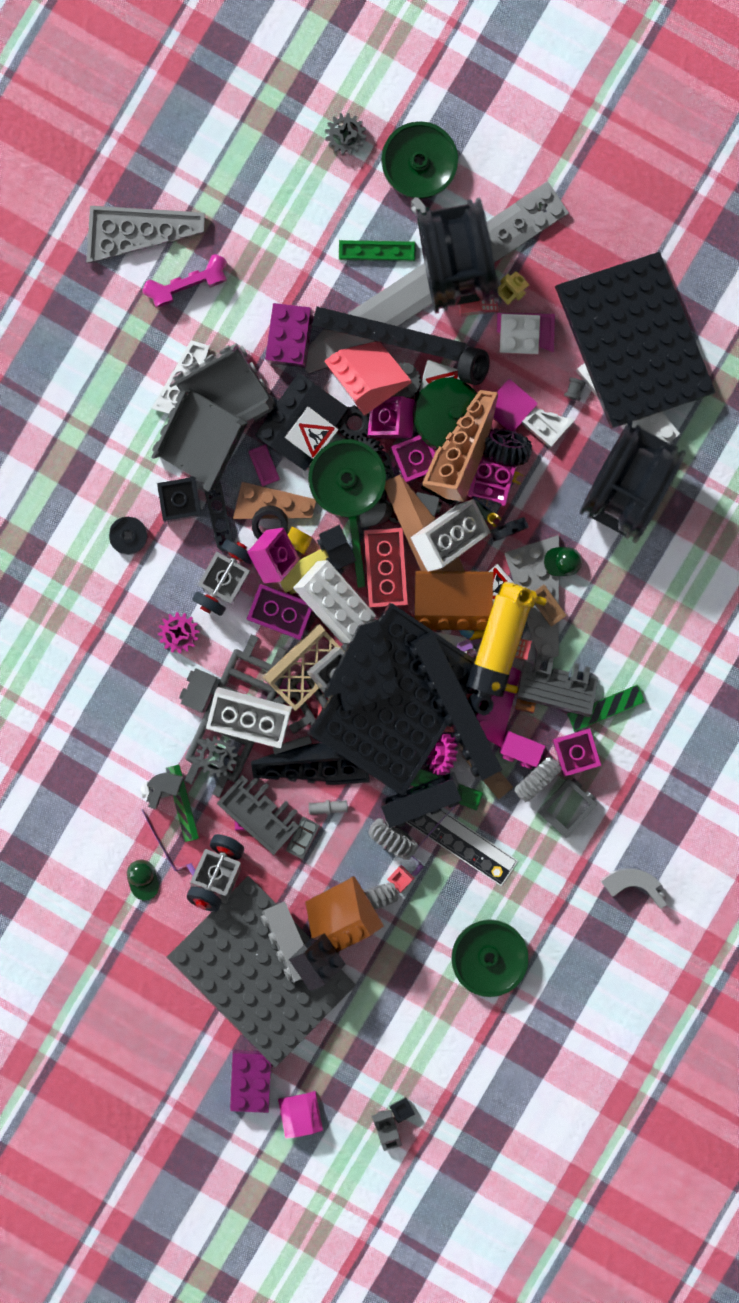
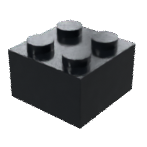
M195 477L157 483L164 522L202 516Z
M325 933L310 939L288 959L310 991L324 986L346 965Z

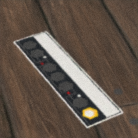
M443 810L433 815L428 813L423 815V818L413 822V820H409L406 823L427 836L447 813ZM449 814L428 836L500 886H502L518 862L511 855Z

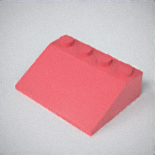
M375 341L342 349L324 361L363 415H366L412 383L381 342Z

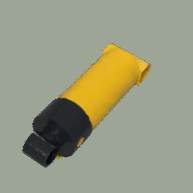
M504 582L496 595L481 645L467 682V686L476 690L469 697L468 702L472 710L478 714L488 715L492 711L494 704L491 698L493 695L503 697L505 691L514 694L518 692L517 686L507 684L511 667L531 607L533 608L535 603L544 606L547 602L546 598L537 596L533 590L512 582Z

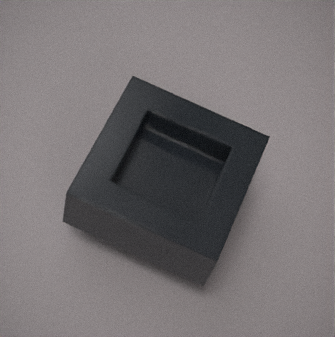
M407 1097L389 1105L398 1123L415 1115Z

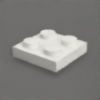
M501 314L500 353L538 354L540 315Z

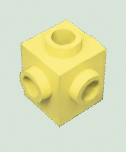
M516 271L511 276L507 274L500 280L502 284L498 287V293L509 305L515 299L519 301L526 294L524 290L529 284Z

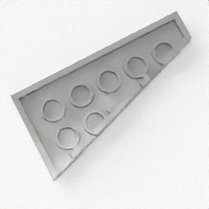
M90 206L86 263L89 264L204 233L205 213Z
M559 535L504 553L515 584L533 591L544 584L559 604V576H551L547 573L544 566L546 552L551 548L559 547ZM534 604V607L530 609L527 625L536 652L541 654L542 661H545L549 657L559 656V622L551 627Z

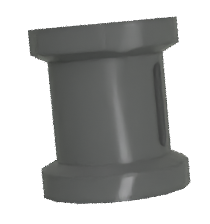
M570 377V384L564 396L580 401L581 398L579 396L586 382Z

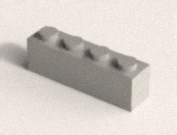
M284 901L262 911L261 920L265 927L268 926L270 934H268L272 944H276L278 949L276 955L279 961L283 962L286 967L284 969L286 978L288 980L291 979L293 983L300 980L301 977L288 959L304 944Z

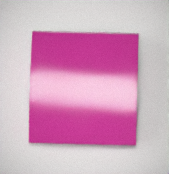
M508 379L497 392L498 399L493 418L506 430L515 431L538 403L511 379Z

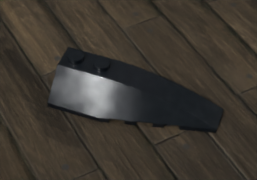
M322 743L297 747L251 761L253 778L272 780L286 778L288 781L293 782L301 779L307 780V783L314 784L315 781L325 782V785L370 782L368 773Z

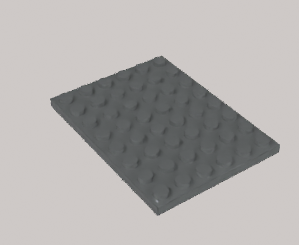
M247 876L231 892L227 903L221 902L218 911L211 912L166 958L275 1068L356 984L342 970L324 986L312 991L308 989L302 979L293 983L291 979L288 980L284 973L286 967L283 962L279 961L276 955L278 951L276 944H272L268 934H270L268 926L265 927L261 920L262 911L277 904ZM295 923L305 945L311 938Z

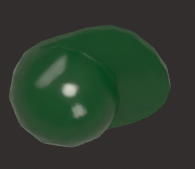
M551 548L544 556L545 569L551 576H571L576 574L582 567V556L574 548Z
M143 859L132 862L126 872L131 892L137 899L143 901L154 898L158 893L159 881L153 865Z

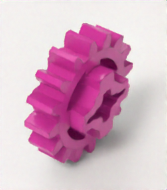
M176 612L175 617L169 614V620L163 618L164 626L159 625L162 632L158 633V635L163 636L160 643L165 642L164 648L171 647L172 653L176 649H178L179 654L182 653V649L188 652V646L195 647L193 641L199 640V638L195 637V634L200 633V631L194 628L198 623L192 624L193 617L187 619L186 613L182 617H180L179 612ZM179 620L177 625L173 627L168 626L171 622ZM186 622L189 624L192 634L187 632L185 628ZM180 627L182 628L181 631L187 634V636L176 638V634L170 630H178ZM166 632L170 633L172 637V643L168 641ZM184 639L189 640L186 644L178 646L180 641Z
M442 733L427 757L429 758L427 765H430L429 770L433 771V774L446 775V773H450V768H454L453 762L457 761L455 758L458 751H455L457 744L453 743L454 738H451L450 734Z

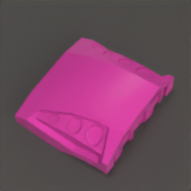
M482 457L468 496L487 499L505 506L517 466L503 465L502 463L491 461L490 458Z
M316 1091L278 1098L285 1138H295L323 1131Z

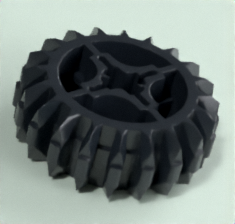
M494 428L493 430L490 429L489 436L485 438L483 454L485 457L490 458L491 461H496V463L519 466V464L524 465L528 462L531 456V441L523 436V434L516 433V431Z

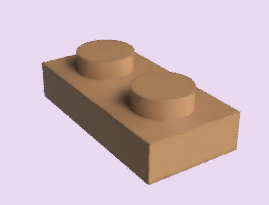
M544 584L535 590L537 596L547 600L544 606L536 603L535 606L551 627L567 616Z

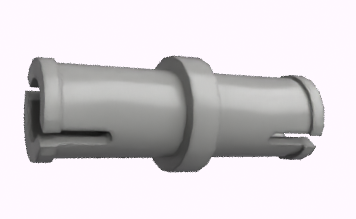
M326 800V802L308 804L309 815L325 813L331 815V813L348 812L347 800L333 802Z

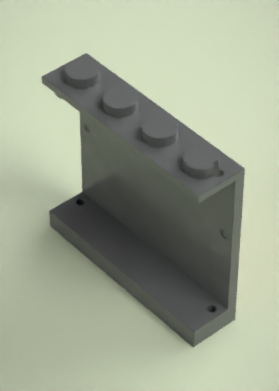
M237 344L232 347L229 345L225 346L216 356L214 354L209 355L200 365L198 363L193 364L188 368L189 371L184 374L182 371L172 377L173 381L169 385L170 388L176 385L180 392L192 389L244 421H248L270 409L274 403Z
M187 389L178 394L176 398L177 404L168 415L169 421L160 432L162 436L155 443L151 458L161 457L204 483L203 489L210 492L217 488L248 422L192 389Z

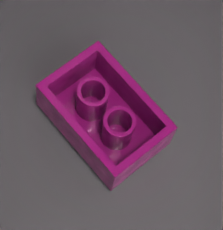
M273 303L265 360L269 364L306 368L314 314L311 307Z
M260 584L246 620L301 640L312 609L300 598Z
M233 1050L230 1111L269 1113L270 1062L259 1051Z

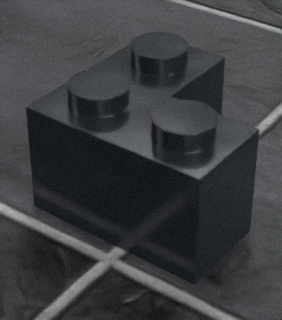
M340 524L319 534L320 539L317 542L322 552L326 550L329 556L326 560L337 571L357 562Z

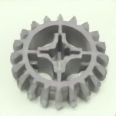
M547 757L515 787L514 791L517 793V796L524 802L530 801L561 772L559 763L552 757Z
M376 819L370 826L369 836L395 856L410 860L418 848L417 842L402 829L389 828L387 821L384 819Z
M386 883L363 890L374 909L384 907L398 900V892L394 883Z

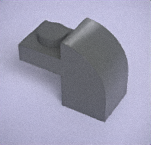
M385 489L377 504L366 513L359 515L362 528L380 525L390 519L394 508L391 502L386 503L387 495Z
M164 772L151 778L147 786L154 788V790L148 794L146 802H149L148 807L157 809L163 792L177 796L184 777Z
M382 1110L372 1115L383 1150L387 1151L402 1146L392 1111Z

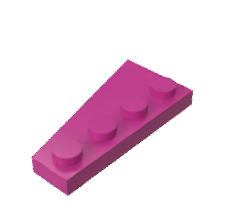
M512 666L507 684L517 686L521 671ZM507 691L504 692L503 697L492 696L491 699L494 705L488 715L475 714L487 740L498 747H502L515 696L514 693Z

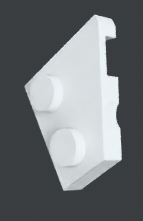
M534 408L521 424L546 446L551 448L573 423L574 419Z

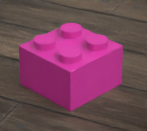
M393 396L374 408L369 414L368 435L380 439L412 438L415 400L403 396Z
M420 435L391 447L401 475L407 483L426 476L435 451L422 440Z
M284 528L266 530L248 550V554L263 583L282 581L300 560Z
M589 728L552 739L564 777L601 766Z
M507 731L499 753H502V758L514 762V759L521 761L519 765L532 769V766H538L545 745Z

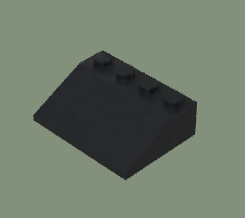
M298 373L255 436L306 471L313 458L285 438L307 407L311 408L334 427H337L349 408Z

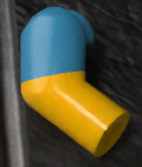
M459 630V632L465 638L475 640L483 638L485 630Z

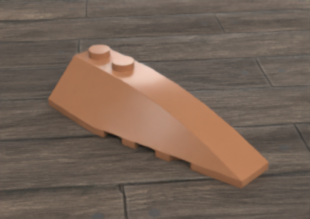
M480 390L467 407V413L464 417H460L452 433L449 432L442 447L439 446L435 452L422 483L423 486L446 499L464 502L485 449V438L489 436L498 399L497 392Z
M398 475L386 481L385 490L421 571H427L410 537L436 519L403 477ZM458 556L443 568L432 571H465Z

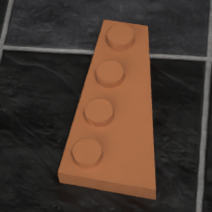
M242 482L233 519H253L255 512L265 506H276L282 509L287 519L312 518L316 501L313 498ZM267 514L264 515L261 519L279 518L275 515Z

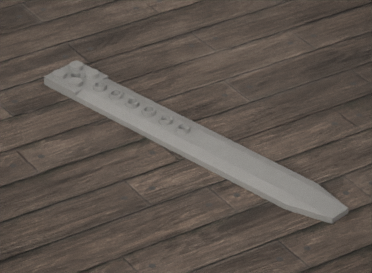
M548 181L487 221L494 263L569 214ZM538 204L547 205L545 213L537 210L539 208ZM423 263L348 314L400 326L432 304L425 264ZM324 329L309 345L305 369L308 374L328 367L324 361L339 350L375 341Z

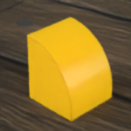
M291 527L288 533V537L295 550L305 554L313 537L294 527Z

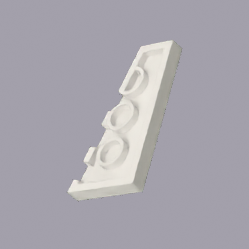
M190 341L151 409L169 414L177 404L176 398L180 390L176 385L170 388L169 385L173 381L172 377L181 371L183 374L189 371L188 368L195 363L202 364L208 355L209 345Z

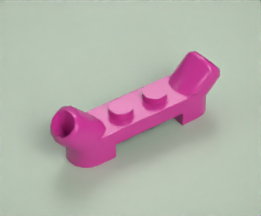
M214 254L211 256L206 270L199 272V270L193 271L188 274L189 277L181 279V277L175 278L170 281L171 284L166 286L149 279L146 281L142 292L145 296L153 299L156 308L173 303L172 294L206 281L209 288L227 281L224 274L227 260L222 256Z

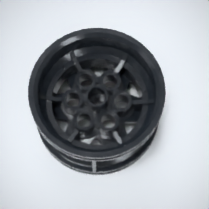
M476 198L475 203L472 202V199H469L467 204L430 211V208L426 207L425 212H421V209H416L422 253L435 314L439 313V309H443V312H448V307L465 303L485 301V304H490V299H493L494 303L499 302L492 246L481 198Z
M628 421L598 473L579 513L581 515L584 512L588 513L587 518L600 522L624 535L626 539L633 537L632 542L636 544L671 486L686 451L682 449L678 452V446H673L640 428L641 426L636 425L634 428L632 427L633 422Z

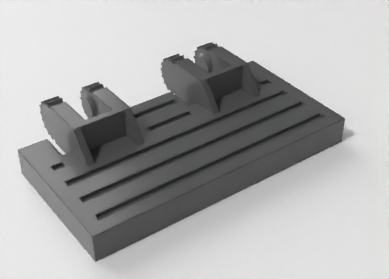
M541 654L536 656L533 671H531L532 662H523L517 699L587 717L592 715L598 679H589L590 667L586 666L583 670L581 681L577 680L579 664L576 663L573 665L571 677L568 680L569 672L555 668L552 670L553 657L547 659L545 671L540 670Z
M242 775L218 801L217 805L274 855L299 828L295 821L288 827L286 826L298 811L294 809L284 821L280 820L277 816L288 807L289 803L285 801L273 814L272 811L277 807L274 802L266 795L260 801L257 800L269 785L267 783L264 784L254 796L249 790L259 782L260 778H254L244 788L243 786L248 782V779Z

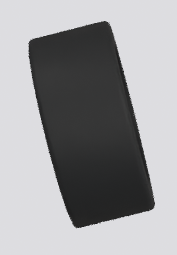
M468 347L460 356L457 369L460 381L472 385H480L484 381L490 365L487 351L475 347Z
M265 506L255 512L252 519V531L257 539L263 534L259 528V521L267 514L277 516L281 521V528H284L287 533L288 519L282 509L276 506Z

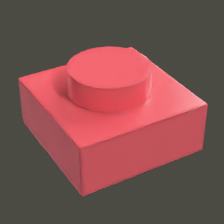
M400 865L387 880L390 883H394L395 888L401 893L415 878Z

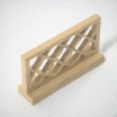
M317 624L262 678L296 711L319 689L314 682V687L311 690H304V678H311L310 676H304V665H315L318 662V651L330 652L332 645L338 648L341 647L320 624ZM323 636L329 641V649H318V641ZM307 651H315V663L304 662V654ZM294 664L301 665V676H290L291 667ZM279 678H288L287 689H279L274 683ZM290 678H301V690L290 689ZM290 692H301V700L296 705L290 700Z

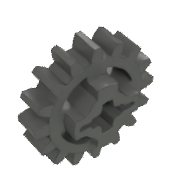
M340 113L339 119L332 117L334 123L328 122L327 126L330 129H325V133L329 135L325 137V140L331 141L328 147H335L334 153L340 150L342 156H344L345 151H348L349 155H352L353 149L358 152V145L364 146L361 140L366 139V135L362 134L366 131L365 127L361 128L363 121L357 122L356 115L350 118V113H347L346 117H343L342 113ZM343 123L341 127L335 128L338 124ZM351 124L357 128L358 132L351 128ZM346 127H347V131H348V134H349V135H347V138L345 139V142H344L343 134H344V131H346ZM333 137L338 138L341 145L337 144ZM351 141H356L354 144L348 146V144Z
M214 736L213 741L206 738L207 744L201 742L202 750L197 749L200 756L196 757V760H201L198 767H204L203 773L210 771V777L216 773L218 778L221 772L225 776L228 775L227 769L233 771L231 764H237V761L233 760L234 757L238 756L237 753H233L236 746L230 747L231 740L224 742L223 736L220 740L217 739V736ZM215 744H222L226 748L223 750L218 749ZM208 748L210 751L209 756L204 759V753ZM213 752H225V754H223L220 757V762H218L217 760L209 761L214 756ZM230 754L229 762L226 765L224 762L225 757ZM211 763L215 764L219 770L212 769L208 765Z

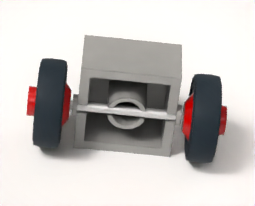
M227 539L224 541L222 548L233 558L229 559L216 551L198 583V586L209 591L210 595L196 592L192 598L194 602L201 605V610L209 614L212 611L219 616L224 614L226 608L219 604L215 597L233 604L251 572L237 562L244 561L252 564L248 550H246L248 547L240 542L235 544Z
M216 834L211 839L210 847L213 851L204 850L191 879L190 889L186 897L196 907L210 912L218 911L221 902L227 903L241 871V862L236 860L240 859L244 853V846L240 842L221 834Z

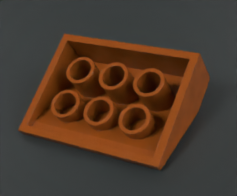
M416 571V620L431 630L486 629L493 607V572Z
M355 876L305 902L312 938L325 933L337 952L373 935L384 927Z

